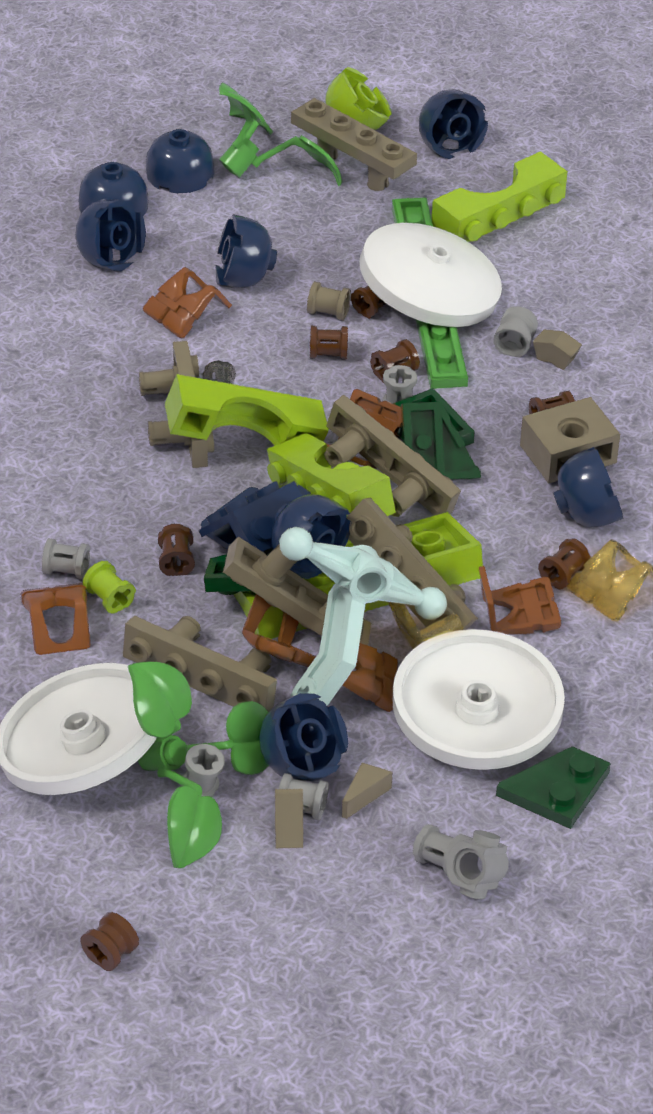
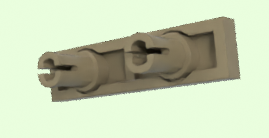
M316 98L311 99L291 112V124L317 137V145L324 149L332 159L336 160L338 158V149L368 165L367 186L371 190H384V187L387 188L389 186V178L394 180L417 165L416 152Z
M188 341L173 342L172 369L139 372L141 396L169 393L177 374L199 377L197 355H190ZM168 420L148 421L150 446L184 442V445L189 447L192 468L208 467V452H214L213 431L207 440L170 434Z
M342 395L333 403L326 427L340 438L328 446L324 454L325 459L332 467L348 462L359 453L383 474L389 476L398 485L392 491L396 513L392 514L393 517H399L416 502H419L434 516L446 512L449 514L453 513L461 489L448 477L443 476L426 462L420 454L410 449L392 431L383 427L367 414L361 406L355 404L347 396Z
M371 497L363 499L346 517L352 522L351 526L349 525V540L354 546L367 545L372 547L380 558L389 561L420 590L427 587H435L445 594L447 600L446 610L436 619H424L416 612L414 605L406 604L434 637L447 632L467 630L478 619L464 603L466 598L464 590L456 584L448 585L411 544L413 537L410 529L402 524L395 526Z
M238 537L228 548L223 573L230 576L237 584L247 587L264 598L271 606L281 609L298 620L305 628L312 629L322 636L328 595L289 570L297 561L289 560L280 550L279 544L267 556ZM364 618L360 643L368 645L371 623Z
M135 615L125 623L123 657L136 663L160 662L170 665L183 674L189 687L233 707L238 703L247 701L261 704L268 712L274 707L277 679L264 674L271 667L269 665L271 663L269 654L253 648L248 655L238 662L193 641L200 637L201 627L190 616H183L169 630Z

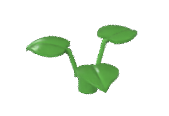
M223 82L219 85L220 95L228 96L230 102L229 116L246 119L236 140L219 159L220 163L231 173L240 178L251 164L257 168L268 158L292 145L303 148L315 160L328 167L333 172L338 186L342 184L340 171L330 155L316 143L302 135L300 137L295 136L257 157L256 153L259 151V148L249 139L258 126L264 128L270 135L273 133L272 129L248 99Z
M133 663L128 665V670L133 684L135 714L143 731L150 736L157 737L152 746L138 760V763L144 770L158 771V777H167L182 785L174 791L169 801L167 826L173 867L183 868L204 857L218 843L222 831V817L215 799L210 796H202V787L199 784L172 771L180 768L185 763L188 750L198 745H186L178 736L172 735L181 729L179 719L189 713L192 705L191 691L186 678L176 668L165 663ZM247 701L238 703L232 708L226 722L227 735L230 740L201 744H209L219 750L231 748V763L235 771L246 775L258 774L268 767L261 753L259 736L263 720L269 712L257 702Z

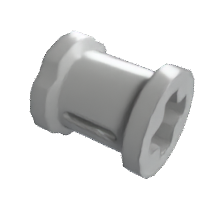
M403 365L392 366L390 369L385 370L383 382L386 385V394L383 396L382 401L385 400L393 404L397 402V396H401V400L413 396V387L417 383L416 372L411 370L410 367ZM399 376L402 377V383H398Z
M48 538L42 556L43 574L51 575L53 571L75 574L76 579H83L89 567L90 545L82 543L77 547L57 544L56 539Z
M198 744L191 747L186 754L185 766L187 770L182 776L199 784L202 787V796L213 797L219 788L217 776L222 772L225 764L222 752L215 746Z
M284 773L279 789H303V813L312 814L313 819L321 820L327 803L329 783L322 780L318 784L293 779L291 774Z

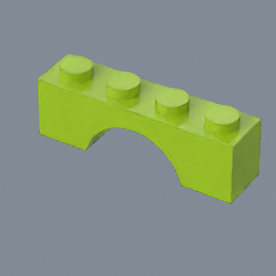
M541 151L514 163L513 182L506 189L497 192L480 193L458 188L433 199V227L455 234L467 242L476 241L485 234L496 229H502L511 222L524 216H530L535 211L550 204H556L565 198L568 171Z
M177 374L165 401L170 434L207 440L210 433L216 428L234 425L258 432L275 446L304 433H308L324 442L329 428L326 427L327 420L322 400Z
M308 433L267 449L270 462L267 466L268 475L272 482H278L280 488L295 481L297 486H302L310 491L311 494L325 496L336 501L346 508L349 513L363 499L371 497L387 516L396 513L389 476L368 465L352 469H331V465L327 462L324 455L327 443Z

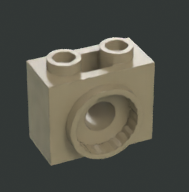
M592 397L522 416L520 446L548 484L558 481L557 476L560 468L569 458L592 447L597 449L605 467L617 463L620 433Z

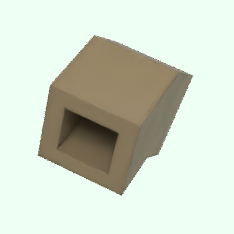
M544 329L533 341L537 359L543 362H550L562 370H565L573 361L582 346L581 343L564 331Z

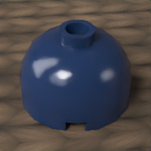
M456 89L442 90L426 101L419 115V132L423 142L434 153L447 159L455 157L451 155L452 153L468 149L470 153L475 152L483 142L488 130V121L485 120V113L483 111H486L484 104L470 93ZM447 139H453L458 141L459 147L458 149H447L442 144Z
M175 129L164 133L153 141L147 152V180L158 189L159 185L169 188L170 193H191L207 186L209 179L214 177L212 150L201 136L193 132Z
M118 162L101 164L91 169L84 176L80 184L78 202L81 213L92 203L109 198L132 202L134 205L131 206L135 212H141L142 216L148 210L147 186L138 171L128 165Z
M110 198L102 199L92 203L81 213L76 224V244L81 255L93 266L101 269L123 271L134 263L126 262L128 259L134 256L136 252L142 253L146 238L145 222L141 212H135L131 206L134 205L132 202ZM113 249L120 251V260L113 261Z
M233 214V219H228L225 224L218 246L217 254L222 255L223 269L219 265H215L217 285L230 288H246L259 283L264 278L267 270L272 271L277 260V250L272 249V239L263 225L248 217Z
M595 447L579 452L562 465L557 476L559 490L553 492L561 514L569 512L576 523L585 527H601L624 519L617 495L614 496L608 472Z
M307 494L298 497L280 507L275 514L272 528V547L275 549L279 544L281 535L287 529L293 527L304 528L310 533L313 542L345 547L350 536L349 525L351 526V521L346 518V515L350 513L339 503L325 496ZM308 558L297 561L289 569L304 579L313 578L323 572Z
M300 693L275 705L263 720L259 736L261 753L268 766L281 777L286 773L291 774L293 779L301 781L322 779L337 771L340 767L337 764L340 762L341 755L347 752L349 744L347 727L340 712L334 705L327 706L323 701L319 700L318 698H321V696L317 694Z

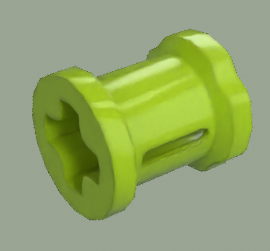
M108 561L95 563L88 569L83 578V585L86 587V591L91 594H97L103 600L102 605L104 609L111 614L129 607L134 600L136 592L134 585L127 580L122 581L116 575L115 567Z

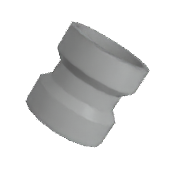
M519 306L511 307L505 311L493 340L495 348L501 354L519 358L527 353L538 328V320L533 312Z

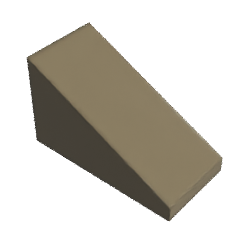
M361 763L342 800V817L349 818L392 788L393 772Z
M275 789L276 849L303 848V789Z

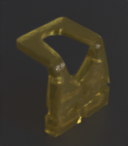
M611 539L583 565L584 569L581 573L577 572L574 575L567 589L587 604L593 603V607L612 621H619L628 609L626 605L630 599L633 601L647 576L653 578V565L647 561H638L622 544ZM616 553L635 567L626 571L616 572Z
M388 602L395 622L412 650L423 643L422 641L437 635L464 630L458 614L453 613L419 631L405 604Z

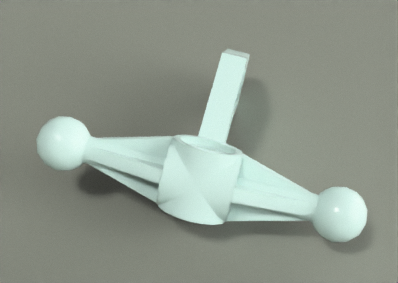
M300 527L287 529L281 535L279 545L285 557L294 561L308 558L335 582L328 593L319 653L296 684L291 697L300 693H314L321 696L318 699L326 705L330 703L356 667L366 603L380 600L414 605L416 612L424 619L429 620L440 617L446 610L447 600L441 590L435 587H427L420 590L389 561L380 558L376 550L370 546L344 547L313 542L310 533Z

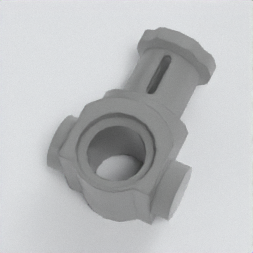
M428 824L416 836L413 845V855L416 862L422 864L431 862L443 867L444 873L448 876L450 882L460 886L459 892L475 899H485L487 890L497 889L499 881L505 877L508 871L509 864L506 854L508 846L499 843L501 837L482 830H475L473 838L463 834L453 838L440 833L437 826ZM478 857L482 861V872H480L477 865Z

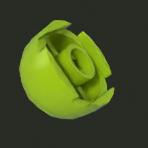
M347 67L328 86L325 96L326 104L367 127L377 130L390 119L389 116L392 114L390 105L377 86L371 90L365 84L368 78L354 68Z

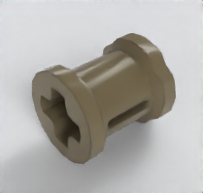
M314 281L308 295L307 313L315 314L316 312L332 314L336 315L338 320L344 321L350 308L351 289L335 290L322 287L320 282Z

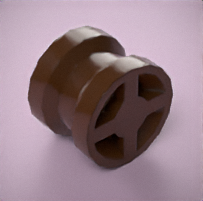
M107 912L100 919L99 927L97 929H89L82 935L80 942L83 951L92 962L106 971H113L120 964L123 954H131L139 946V937L133 926L124 917L114 912Z

